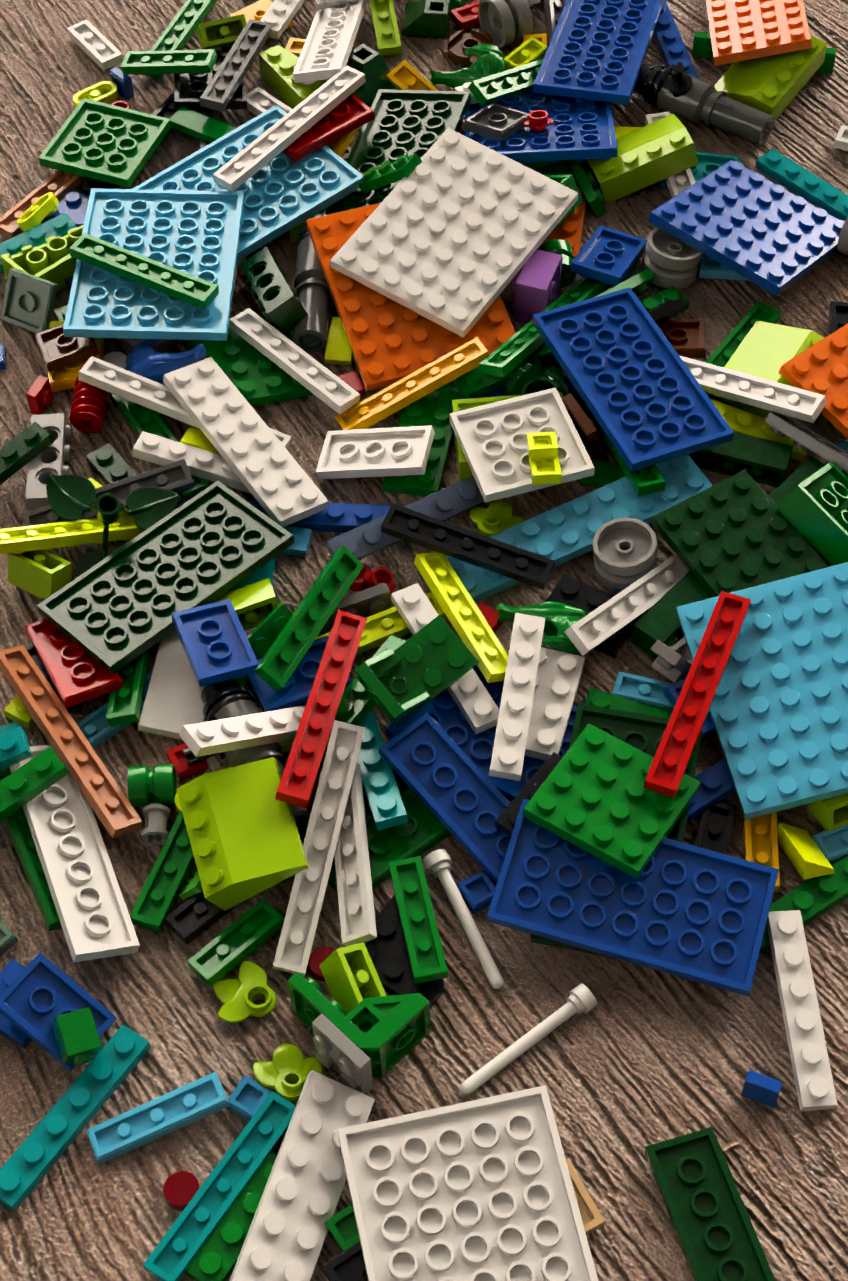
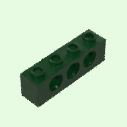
M264 247L241 264L245 271L242 277L248 284L249 290L255 297L256 303L263 311L262 314L270 325L276 324L282 332L308 314L281 266L267 247Z

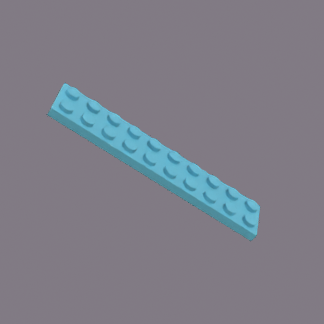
M688 454L655 464L666 481L665 491L638 496L625 476L510 527L499 534L492 535L490 538L555 560L556 567L592 551V541L595 532L603 524L613 519L628 517L639 519L650 525L652 516L713 485ZM446 556L475 603L521 583L509 577Z

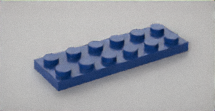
M427 712L381 746L379 754L497 884L511 837L495 826V821L510 802Z

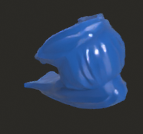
M148 339L132 348L131 353H128V358L125 361V370L161 383L163 382L164 374L206 359V348L203 344H198L195 348L186 352L160 354L149 346L161 340Z

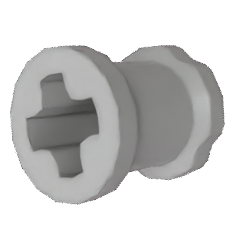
M150 804L142 809V817L145 819V830L141 832L143 843L152 846L165 844L169 835L167 831V820L170 818L171 812L169 807L162 804Z

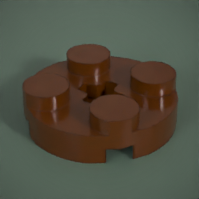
M471 29V33L465 34L464 30L458 31L448 39V58L469 68L478 57L475 55L465 56V49L480 44L494 45L491 35L478 29Z

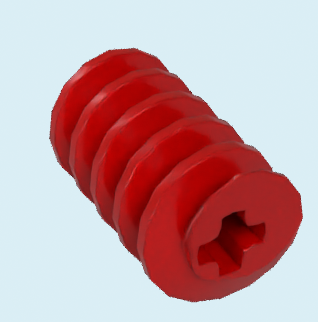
M78 376L74 385L69 416L70 423L81 432L97 433L104 426L103 421L105 419L109 392L78 380Z

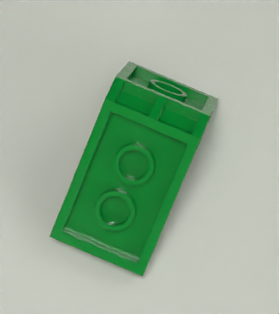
M438 615L395 651H392L390 648L364 661L355 668V673L365 690L392 723L399 727L477 666L479 661L441 615Z
M297 972L288 980L292 1011L312 1030V1022L320 1014L329 1019L371 1059L372 1078H382L431 1032L430 1002L420 993L365 998L346 1015L345 1010L337 1001L332 1000L330 1002L322 995V989L313 979L308 978L306 980ZM366 1022L364 1025H362V1026L359 1028V1025H360L361 1023Z

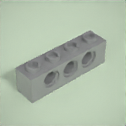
M65 413L31 415V425L34 422L38 423L51 435L54 442L28 462L25 499L29 511L49 504L46 489L49 474L71 475L67 461H72L71 445H68V441L73 440V429L71 424H67Z

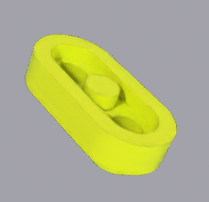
M102 81L77 92L73 96L74 108L77 107L83 98L106 104L113 103L118 98L117 85L111 81Z
M53 192L41 196L17 219L16 223L23 232L42 224L41 221L45 217L57 211L59 200Z

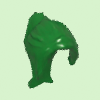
M490 44L475 45L464 51L465 56L475 55L478 57L469 68L452 72L430 69L432 76L430 81L434 85L442 84L455 89V87L463 86L465 83L505 71L504 55L497 46Z
M549 601L522 607H512L500 603L496 607V610L499 612L497 617L498 623L503 621L514 622L515 613L545 618L543 632L547 636H543L542 645L552 647L548 649L582 656L564 632L586 616L585 611L582 609Z

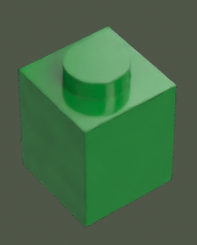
M90 1007L56 1016L52 1027L63 1064L74 1062V1066H79L95 1059L94 1055L98 1054L102 1046Z

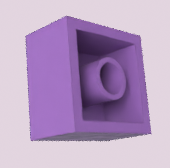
M536 250L520 269V275L514 277L512 291H515V296L512 301V310L515 311V322L529 323L533 319L534 314L541 313L559 298L562 255Z

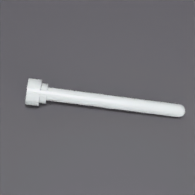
M445 849L432 851L423 860L429 874L434 875L435 878H439L491 986L495 989H500L504 984V980L450 873L452 861Z
M579 984L569 992L570 996L566 999V1004L463 1081L460 1085L461 1092L465 1095L471 1094L575 1013L577 1015H580L582 1012L587 1014L597 1006L593 993L584 984Z

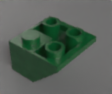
M418 0L406 3L401 35L434 38L448 37L450 11L452 10L450 0Z
M361 44L351 51L347 66L365 74L366 82L353 92L368 107L371 106L379 89L393 90L397 88L387 77L391 71L380 53L365 44Z

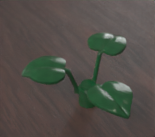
M49 474L47 477L48 501L57 516L64 520L76 521L82 517L84 510L90 513L96 509L97 518L103 523L102 554L91 551L80 557L76 565L77 577L109 556L107 555L109 524L115 523L119 519L120 512L126 516H133L134 524L138 528L146 530L174 511L179 501V495L170 490L157 487H142L133 490L127 496L126 505L129 509L127 510L125 505L120 503L119 499L110 493L102 494L96 500L94 485L84 477Z

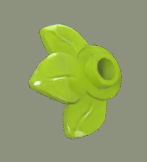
M505 501L491 503L488 509L475 506L471 508L469 515L470 521L477 525L478 532L487 537L499 534L525 521L521 517L513 516V506Z
M245 960L242 962L239 979L221 980L213 985L217 998L224 1004L218 1012V1017L227 1022H242L250 1016L263 1017L270 1014L275 1008L276 996L274 991L267 986L266 972L252 962ZM257 999L265 1000V1003L261 1005L254 1004Z
M284 1043L276 1048L273 1054V1061L255 1062L253 1065L254 1075L260 1085L275 1089L278 1095L292 1104L298 1102L308 1074L312 1070L320 1074L323 1071L322 1064L316 1057L304 1059L301 1050L297 1046Z

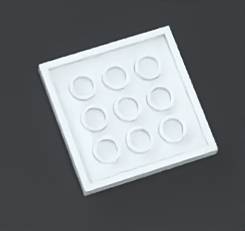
M556 387L449 413V421L485 503L558 485L532 484L527 433L555 431L562 483L594 475L595 467Z

